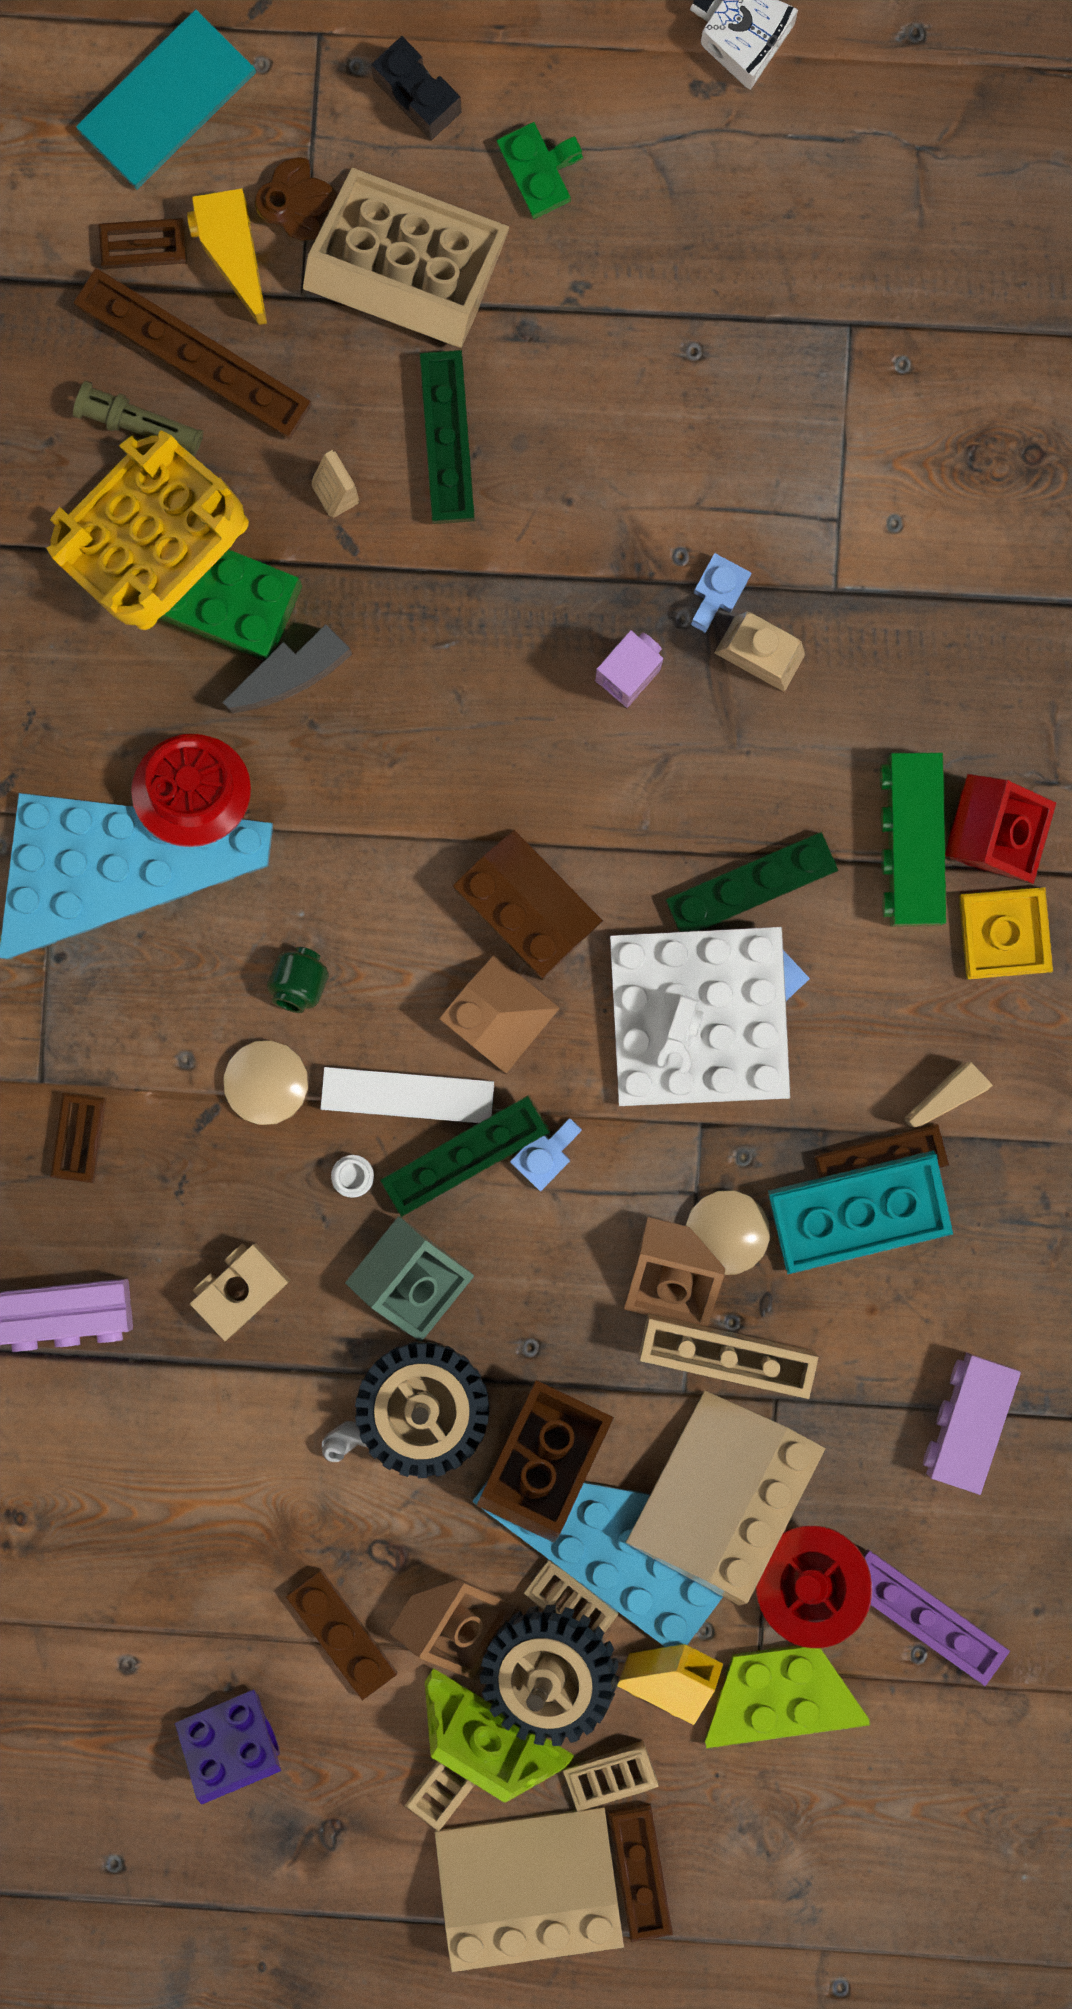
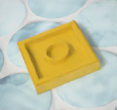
M1045 887L959 895L966 980L1053 972Z

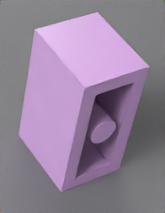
M630 630L597 668L595 681L628 708L661 670L664 658L660 656L659 652L662 648L646 633L642 632L638 637Z

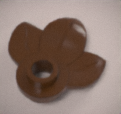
M298 157L286 160L275 168L272 181L260 187L255 196L254 204L258 215L265 222L276 225L280 224L290 237L301 241H308L317 238L320 227L316 217L330 210L338 193L327 182L317 178H310L309 160ZM270 197H279L284 205L281 207L274 206L270 202Z

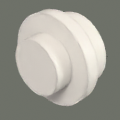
M348 1155L342 1157L333 1166L331 1172L332 1184L337 1192L343 1196L350 1198L362 1196L373 1184V1168L361 1156Z

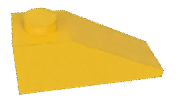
M243 188L192 197L194 211L187 212L191 237H199L203 250L259 325L267 324L247 201Z

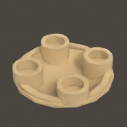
M255 1041L239 1049L228 1062L223 1077L224 1094L231 1108L244 1120L259 1125L277 1124L291 1118L303 1104L308 1090L307 1071L301 1057L288 1046L274 1041Z
M717 1191L702 1198L691 1209L686 1226L693 1230L726 1268L725 1275H737L753 1268L764 1256L770 1241L769 1222L763 1208L750 1196L737 1191Z

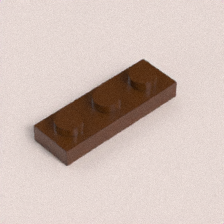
M322 1569L286 1595L293 1608L362 1701L397 1675V1670Z

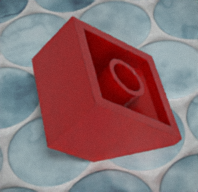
M967 774L964 788L960 794L959 806L953 827L948 837L945 856L973 868L1034 884L1056 802L1009 780Z

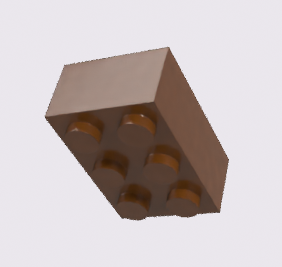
M536 1380L477 1506L555 1543L614 1417Z

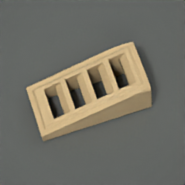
M333 450L329 451L323 456L313 476L312 488L328 515L334 518L359 504V497L355 484L337 453L333 452Z
M962 1062L905 1117L904 1122L909 1127L922 1126L986 1092L993 1085L972 1062Z
M548 1559L524 1591V1594L542 1609H545L546 1605H555V1602L567 1586H570L574 1590L561 1609L556 1606V1613L562 1614L565 1607L573 1609L580 1598L583 1597L588 1602L575 1620L580 1621L583 1614L589 1617L594 1609L597 1608L602 1613L590 1629L593 1631L599 1626L606 1632L618 1616V1611ZM555 1574L561 1580L549 1596L545 1598L540 1593Z
M644 1740L563 1770L577 1812L659 1787ZM633 1759L636 1760L641 1777L635 1780L627 1762ZM619 1764L625 1783L617 1785L611 1766ZM603 1769L610 1789L601 1791L595 1774L596 1770ZM587 1774L593 1795L585 1797L579 1775Z
M438 1761L414 1791L405 1806L437 1831H440L475 1784L467 1779L464 1783L444 1769L446 1766ZM435 1780L439 1781L455 1795L453 1797L433 1782ZM428 1793L445 1806V1809L443 1811L439 1810L424 1799L423 1795Z

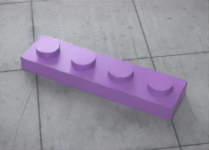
M867 1549L863 1556L868 1564L872 1579L871 1605L986 1686L1009 1654V1649Z

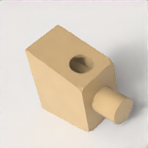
M747 611L734 617L714 654L785 692L805 656L802 641Z

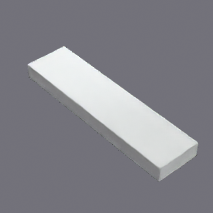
M324 1067L321 1110L480 1123L492 1116L494 1081Z

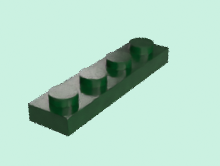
M462 350L420 353L432 523L475 521Z
M822 832L669 897L665 901L679 932L702 931L836 873L839 870Z
M527 1095L385 1176L380 1181L400 1216L403 1217L550 1133V1130L530 1095Z

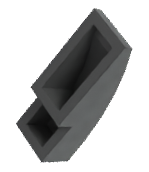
M325 624L296 654L283 642L223 703L234 714L258 709L285 700L309 688L332 673L352 655V652Z

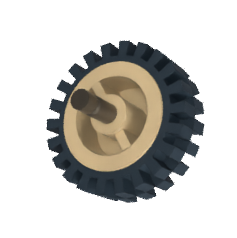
M412 1342L408 1345L398 1346L381 1356L362 1380L355 1403L356 1426L359 1427V1436L363 1444L367 1445L371 1456L374 1459L380 1460L383 1463L382 1466L388 1470L393 1469L400 1472L399 1475L406 1477L412 1475L418 1476V1478H427L432 1475H436V1477L445 1475L447 1471L457 1469L465 1460L470 1459L476 1452L478 1445L482 1442L489 1417L486 1385L483 1383L477 1368H474L469 1362L470 1360L463 1354L460 1355L455 1352V1349L437 1345L435 1342Z
M537 1605L529 1607L525 1615L519 1611L512 1616L509 1623L505 1621L500 1627L483 1657L481 1666L484 1669L480 1674V1684H486L482 1692L484 1700H493L489 1710L494 1718L502 1713L505 1718L501 1725L507 1731H509L513 1724L519 1727L520 1730L516 1737L524 1741L528 1733L535 1735L534 1744L542 1746L547 1738H552V1746H561L565 1737H568L570 1743L578 1741L583 1732L587 1736L594 1731L597 1722L601 1723L615 1695L614 1692L619 1680V1676L615 1674L619 1665L617 1658L611 1659L614 1647L611 1641L603 1644L601 1639L605 1632L599 1626L593 1631L588 1628L591 1621L590 1618L583 1614L580 1621L573 1619V1609L565 1607L562 1614L556 1613V1605H546L544 1611L539 1612Z

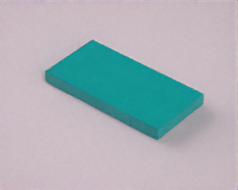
M195 9L76 128L138 190L256 74V70Z
M934 1150L768 1190L787 1274L953 1234L938 1159Z

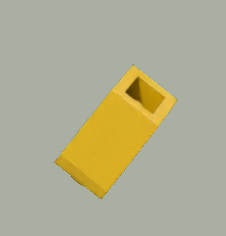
M686 1644L629 1653L617 1686L628 1691L633 1696L641 1698L667 1711L671 1715L694 1725L715 1692L723 1663Z

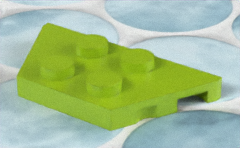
M796 1645L732 1654L726 1672L727 1676L723 1688L720 1690L715 1705L716 1709L704 1739L706 1748L870 1726L868 1716L822 1649L805 1648Z
M433 1668L426 1678L425 1694L431 1757L502 1802H508L564 1770L574 1756L572 1753L560 1746H552V1741L546 1739L542 1746L534 1744V1734L528 1733L525 1741L516 1737L520 1728L514 1724L507 1731L501 1725L505 1716L501 1713L494 1718L489 1710L492 1706L491 1703Z

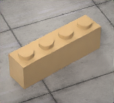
M649 1313L639 1351V1359L642 1362L805 1399L810 1398L819 1358L813 1350Z

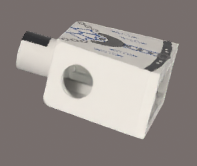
M694 0L690 11L708 22L702 32V46L750 90L794 27L798 13L796 8L779 0Z

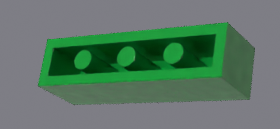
M891 753L887 758V764H881L880 788L881 790H888V807H881V831L888 832L889 849H882L881 855L882 874L889 875V892H883L882 895L883 917H890V927L942 926L946 924L943 753Z

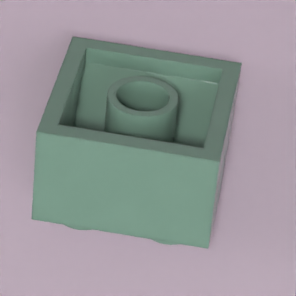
M398 1216L345 1284L373 1310L422 1342L473 1279L474 1275L427 1236Z

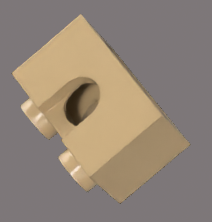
M242 1243L224 1260L229 1266L225 1272L218 1278L210 1273L192 1290L198 1297L190 1305L224 1341L233 1336L291 1281L257 1243L253 1244L249 1249ZM232 1277H241L248 1284L249 1293L245 1300H235L227 1293L226 1286Z

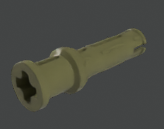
M83 382L76 397L73 417L80 419L82 416L106 424L107 430L119 431L120 428L144 437L158 436L160 430L172 435L191 455L196 456L203 438V430L194 429L162 415L131 405L126 395L119 393L117 396L93 388L92 382Z

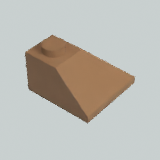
M493 955L439 1019L507 1074L560 1008L497 956Z
M648 1217L624 1310L647 1316L649 1313L708 1327L726 1268L690 1227Z
M458 1579L412 1595L389 1633L418 1658L473 1680L494 1636L505 1621H509L517 1606L511 1601Z

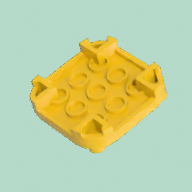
M160 430L158 436H149L138 441L133 436H130L119 445L127 455L69 515L60 507L56 510L50 519L55 525L50 539L51 546L46 547L51 557L113 617L127 625H136L141 630L153 627L158 618L168 612L222 557L237 537L246 531L249 524L248 518L244 515L243 505L221 477L218 478L184 449L172 435Z

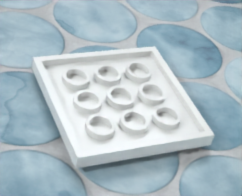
M782 927L610 936L619 1106L791 1098ZM683 995L700 1000L697 1010L704 1012L697 1036L688 1035L685 1042L686 1049L691 1055V1066L685 1074L679 1073L682 1058L676 1053H671L667 1056L664 1067L658 1066L657 1063L658 1055L666 1045L667 1036L680 997Z

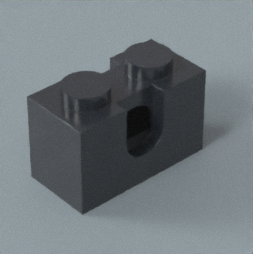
M403 36L396 40L371 64L374 82L431 141L462 113L461 97L441 76L434 79L423 65V57ZM400 86L412 97L413 101L411 103L400 91Z

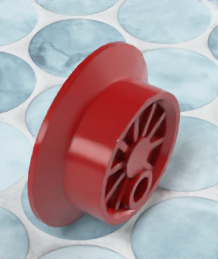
M182 734L160 742L142 758L133 776L132 802L141 823L158 839L182 847L204 846L222 839L241 822L249 806L251 782L243 760L228 744L207 735Z
M808 1525L791 1529L782 1534L756 1586V1594L766 1621L781 1637L805 1648H826L845 1641L860 1628L871 1605L872 1579L864 1556L850 1539L831 1528Z

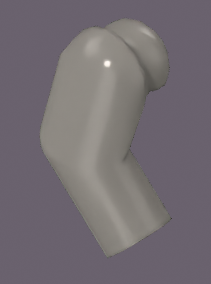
M346 1421L325 1436L322 1441V1454L326 1460L339 1462L344 1458L345 1454L357 1445L367 1447L359 1436L360 1431L359 1427L356 1426V1422Z

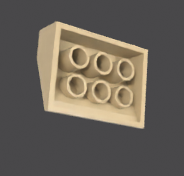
M351 168L308 254L303 289L462 348L508 234L509 226Z
M703 1391L625 1543L735 1604H747L826 1448L781 1424L712 1393Z
M604 1806L588 1808L578 1812L577 1810L447 1828L440 1831L435 1830L445 1929L452 1972L624 1948Z

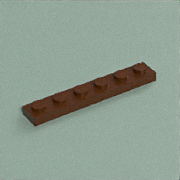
M98 268L94 269L73 302L77 309L288 440L292 438L312 406L309 399Z

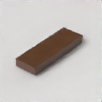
M938 1124L813 1156L819 1178L933 1150L937 1155L939 1168L949 1166Z
M651 1804L610 1810L609 1817L631 1942L673 1935Z

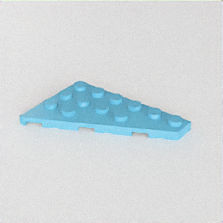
M19 793L0 942V958L12 959L15 956L88 932L129 915L132 916L157 905H163L193 894V892L227 882L246 873L269 866L273 823L241 820L233 831L214 843L198 847H182L164 842L151 834L141 823L132 806Z
M584 1481L555 1543L483 1509L664 1647L688 1645L723 1598V1596L625 1543L650 1494ZM487 1482L484 1484V1486L473 1499V1503H475L476 1505L483 1493V1490Z

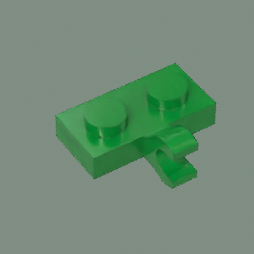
M532 122L496 140L497 146L533 220L571 202V197L558 171L583 159L582 149L575 136L564 140L554 149L548 151L535 122Z

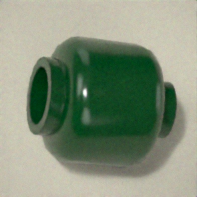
M297 947L296 951L282 952L277 957L267 981V989L273 996L272 1002L275 1005L293 1013H303L305 1009L314 1008L319 1003L329 978V972L327 967L319 961L321 956L317 952L309 948Z

